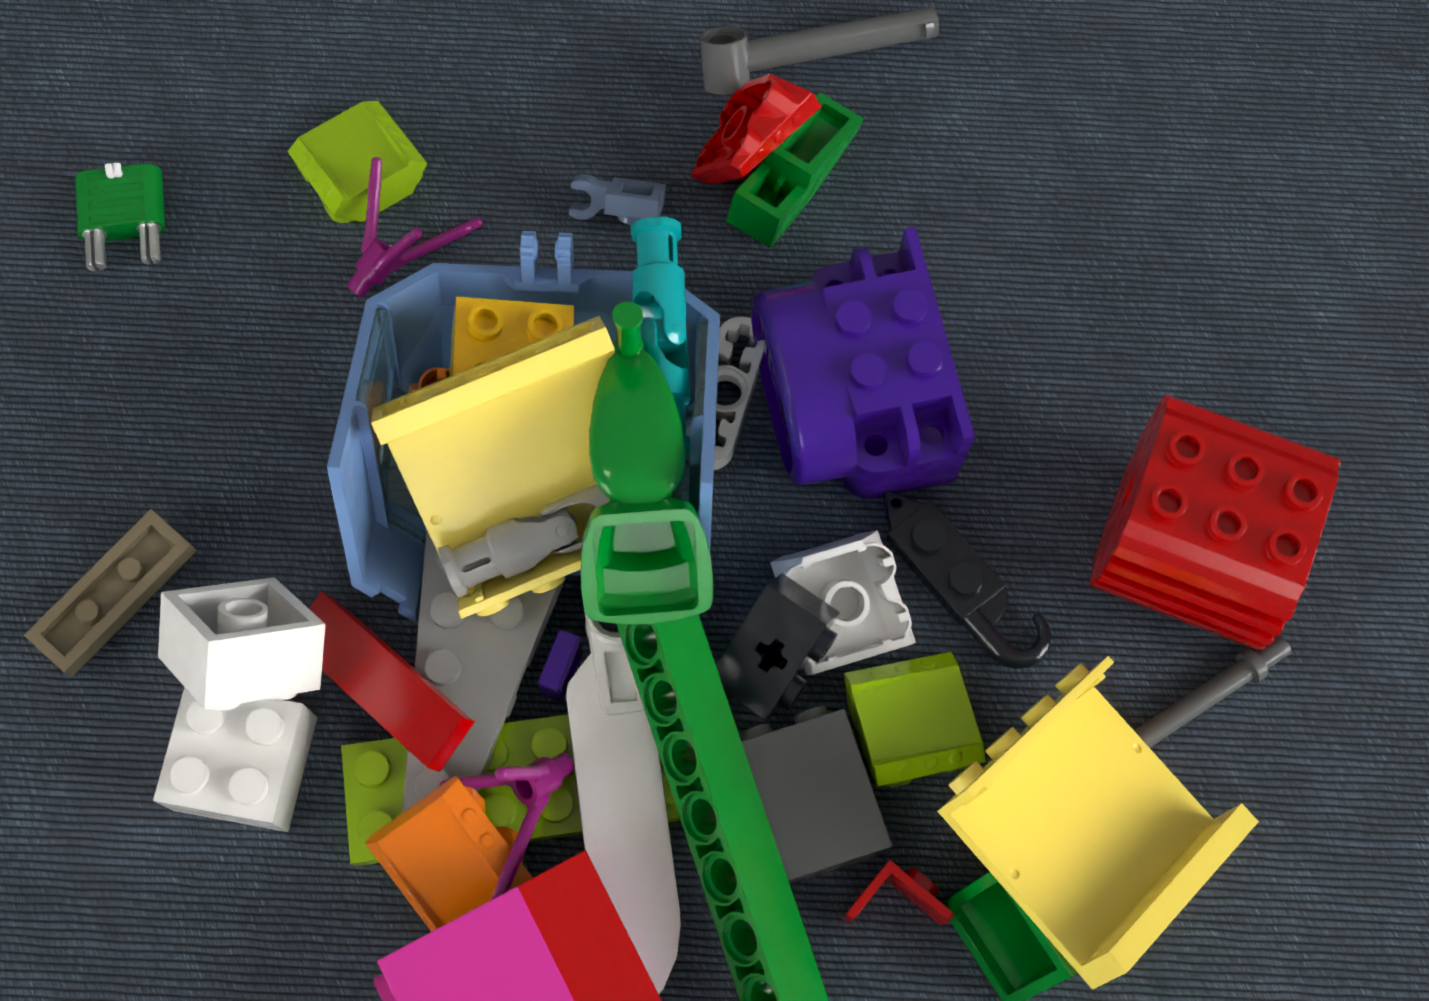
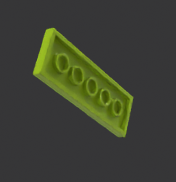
M568 714L504 723L492 751L494 755L486 774L495 773L499 767L527 766L541 757L551 759L560 753L569 755L574 763ZM395 738L341 745L350 864L354 867L379 863L365 842L373 833L402 814L407 749ZM660 759L668 822L681 821ZM574 769L573 774L563 779L562 786L549 794L550 800L541 813L529 842L583 834ZM507 785L480 788L478 794L485 800V815L494 827L504 826L512 828L518 833L528 810L526 804L519 801L512 788Z

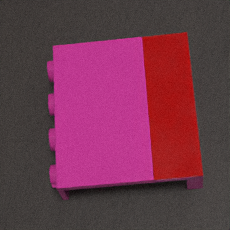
M586 850L381 958L377 963L383 974L373 979L382 1001H662Z

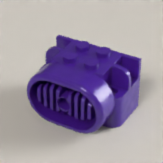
M916 226L904 228L900 248L897 252L871 257L867 247L853 248L850 261L822 267L811 276L809 281L760 290L753 296L751 301V324L754 346L757 345V341L765 340L759 372L780 456L787 475L793 483L803 486L841 478L845 488L853 495L863 499H875L883 497L885 491L899 494L955 482L974 441L975 434Z

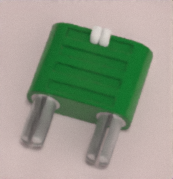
M120 163L105 164V168L77 173L75 176L78 237L85 241L86 267L91 271H97V268L101 271L106 268L105 241L140 237L141 261L148 265H151V260L154 264L160 262L159 234L166 230L162 170L152 164L121 166Z

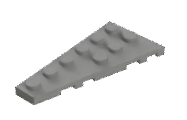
M427 529L415 669L472 718L475 723L440 772L427 768L407 750L402 813L440 787L442 780H448L454 776L460 778L486 774L494 755L492 751L505 719L510 716L517 699L516 693L527 667H530L563 586L562 583L556 588L543 593H533L530 590L511 598L505 608L494 614L481 617L475 613L461 619L458 612L457 595L451 587L442 561Z

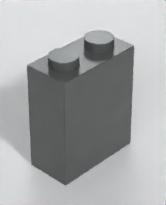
M819 706L795 715L794 720L796 724L774 731L772 724L768 723L739 733L790 885L885 854L892 847L845 709L829 713L827 706Z

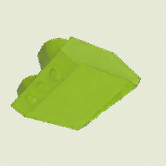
M362 101L299 136L287 151L304 179L310 182L320 196L330 218L339 223L364 222L366 220L372 158L379 157L382 160L379 212L411 195L416 185L420 182L427 165L425 159L379 101Z
M952 652L844 673L849 713L865 767L877 787L886 785L895 788L909 784L914 778L941 772H955L965 769L975 761L979 764L986 762L981 735L959 665Z

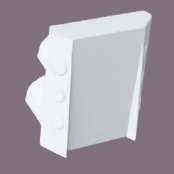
M878 530L859 533L811 549L781 556L770 562L775 578L782 573L840 612L830 627L831 630L838 634L836 640L819 663L810 658L805 666L806 675L820 673L912 645L916 642L911 629L912 622L908 608L902 603L894 579L896 564L893 553L882 544Z

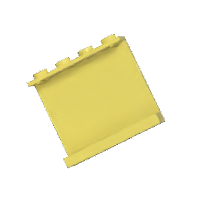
M600 316L372 409L371 424L380 444H388L438 555V548L449 545L453 549L486 536L487 528L509 519L542 517L539 513L548 504L596 485L589 459V427L592 405L607 360L615 353L608 331ZM576 503L567 506L568 511L575 518L579 539L584 536L590 514L596 509L591 504ZM582 548L570 553L556 554L555 550L550 551L546 558L530 570L510 578H505L501 574L469 587L468 595L460 598L457 597L458 612L461 619L475 613L481 617L494 614L505 608L511 598L530 590L533 593H543L556 588L564 582L566 575L581 570Z
M1109 656L1090 670L1083 663H1080L1055 685L1062 694L1055 701L1049 694L1045 695L1021 716L1027 727L1020 734L1014 727H1011L985 750L992 760L984 768L975 761L961 772L948 785L955 795L937 811L1092 990L1126 974L1259 822L1242 803L1215 819L1209 815L1094 687L1106 677L1103 673L1114 663Z

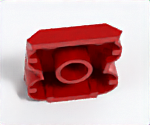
M772 74L745 82L743 87L738 89L735 94H732L726 102L719 117L720 125L715 134L704 145L690 176L694 180L709 185L743 178L822 106L811 91Z

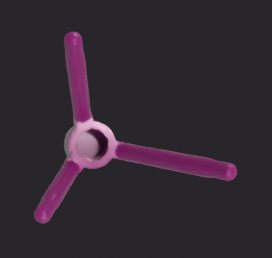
M379 157L372 158L368 185L365 234L361 246L363 255L355 264L358 270L347 283L348 288L356 295L364 297L374 284L381 285L390 273H393L406 263L480 228L483 225L482 219L476 217L411 247L422 237V231L419 228H414L390 247L377 238L382 160Z
M560 753L551 759L541 757L527 766L499 767L495 773L459 778L464 786L472 787L473 789L507 785L512 788L518 800L526 804L528 809L498 879L492 900L508 892L537 821L550 800L549 794L558 790L562 786L563 779L573 774L575 769L574 763L566 753ZM442 780L440 782V786L448 780Z

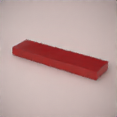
M320 592L309 610L326 624L322 671L429 769L440 772L475 721L333 596Z

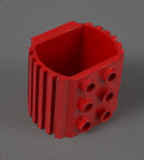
M1166 395L1154 409L1152 417L1149 418L1144 432L1141 433L1129 464L1125 468L1091 565L1093 571L1089 584L1096 589L1250 648L1263 650L1266 645L1269 646L1274 641L1275 635L1278 636L1283 631L1285 621L1289 622L1297 602L1305 589L1338 483V469L1341 460L1330 454Z

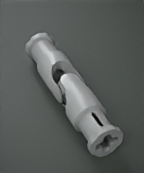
M596 484L548 504L539 513L542 517L512 518L487 528L486 536L453 549L449 545L438 548L443 568L457 597L460 598L468 595V588L501 574L505 578H510L534 568L537 563L548 556L550 551L555 550L556 554L581 549L583 537L579 539L575 518L568 511L567 506L576 503H587L597 508L608 503L610 500L600 491ZM676 489L672 496L674 498L681 499L679 492Z

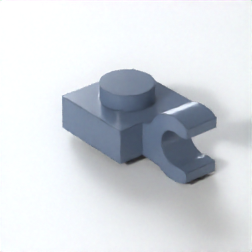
M588 174L576 175L571 182V189L586 191L591 197V202L587 204L573 202L569 209V215L576 219L586 220L594 217L600 210L604 209V214L618 216L619 221L630 225L642 218L659 217L665 204L666 184L614 177L613 181L609 182L599 180Z

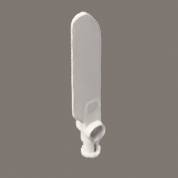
M585 614V632L589 640L591 654L569 681L566 692L584 849L587 851L658 994H660L677 958L681 921L659 753L619 632H609L603 629L598 621L588 618Z

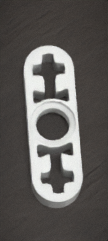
M747 317L731 318L720 327L718 364L721 365L718 366L717 383L721 381L732 382L739 387L742 395L732 405H716V420L721 421L718 429V443L724 447L715 446L714 470L727 465L734 454L764 352L765 340L757 341V345L754 346L751 318ZM743 335L749 337L750 347H746L743 350L738 369L730 366L733 355V343L731 342H737L739 336ZM691 422L688 423L686 429L687 436H690ZM689 453V454H687L686 456H687V458H688L689 461H690V453Z

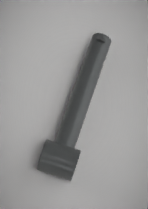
M931 6L903 11L897 14H887L747 40V32L739 27L722 26L711 28L700 35L704 89L719 95L735 94L738 89L743 87L745 82L750 81V72L894 46L898 43H910L936 38L939 33L938 16L934 7Z

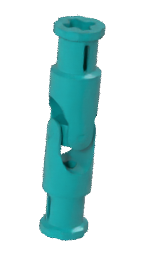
M646 217L631 224L632 241L636 243L637 268L633 270L631 275L632 302L638 304L643 312V322L640 327L644 351L653 357L664 374L674 396L683 426L687 455L690 453V436L686 435L685 406L689 404L691 397L686 336L685 272L678 266L677 242L682 238L681 223L669 217Z

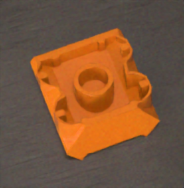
M456 776L373 833L365 842L431 932L492 900L498 879L518 834L512 828L504 826L494 827L485 815V800L475 789L464 786ZM525 853L509 890L533 878L523 865Z

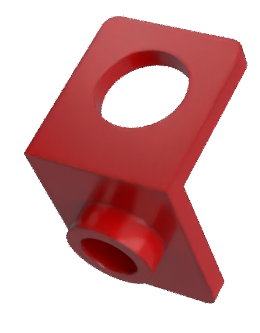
M889 860L842 917V920L849 925L885 880L941 926L948 923L954 916V913L935 898L939 889L925 875L912 867L905 873Z

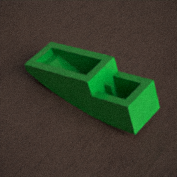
M821 92L816 98L822 107L765 157L762 164L734 192L726 222L768 248L774 245L806 206L862 125L863 117Z

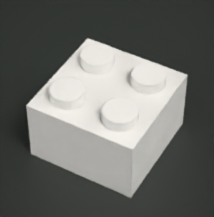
M275 577L161 592L158 658L204 709L230 710L238 707L240 703L256 700H288L295 697L297 693L320 690L326 624Z
M184 687L153 801L177 812L288 832L317 716L302 703L272 699L240 703L238 707L230 710L204 709Z

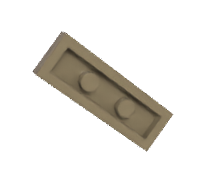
M150 509L24 636L59 669L73 677L197 550Z

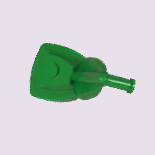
M626 301L616 305L612 311V321L616 326L615 353L607 360L592 405L589 427L591 470L593 479L600 491L610 501L593 510L584 532L581 550V591L585 614L592 620L616 624H655L683 619L709 610L713 602V573L705 530L696 510L689 502L672 496L682 481L686 461L683 426L675 399L659 366L653 357L644 351L640 327L643 322L642 309L638 304Z

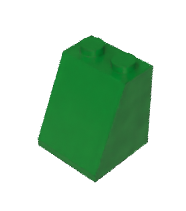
M990 871L942 902L943 905L954 913L950 922L1002 1001H1026L1077 973Z

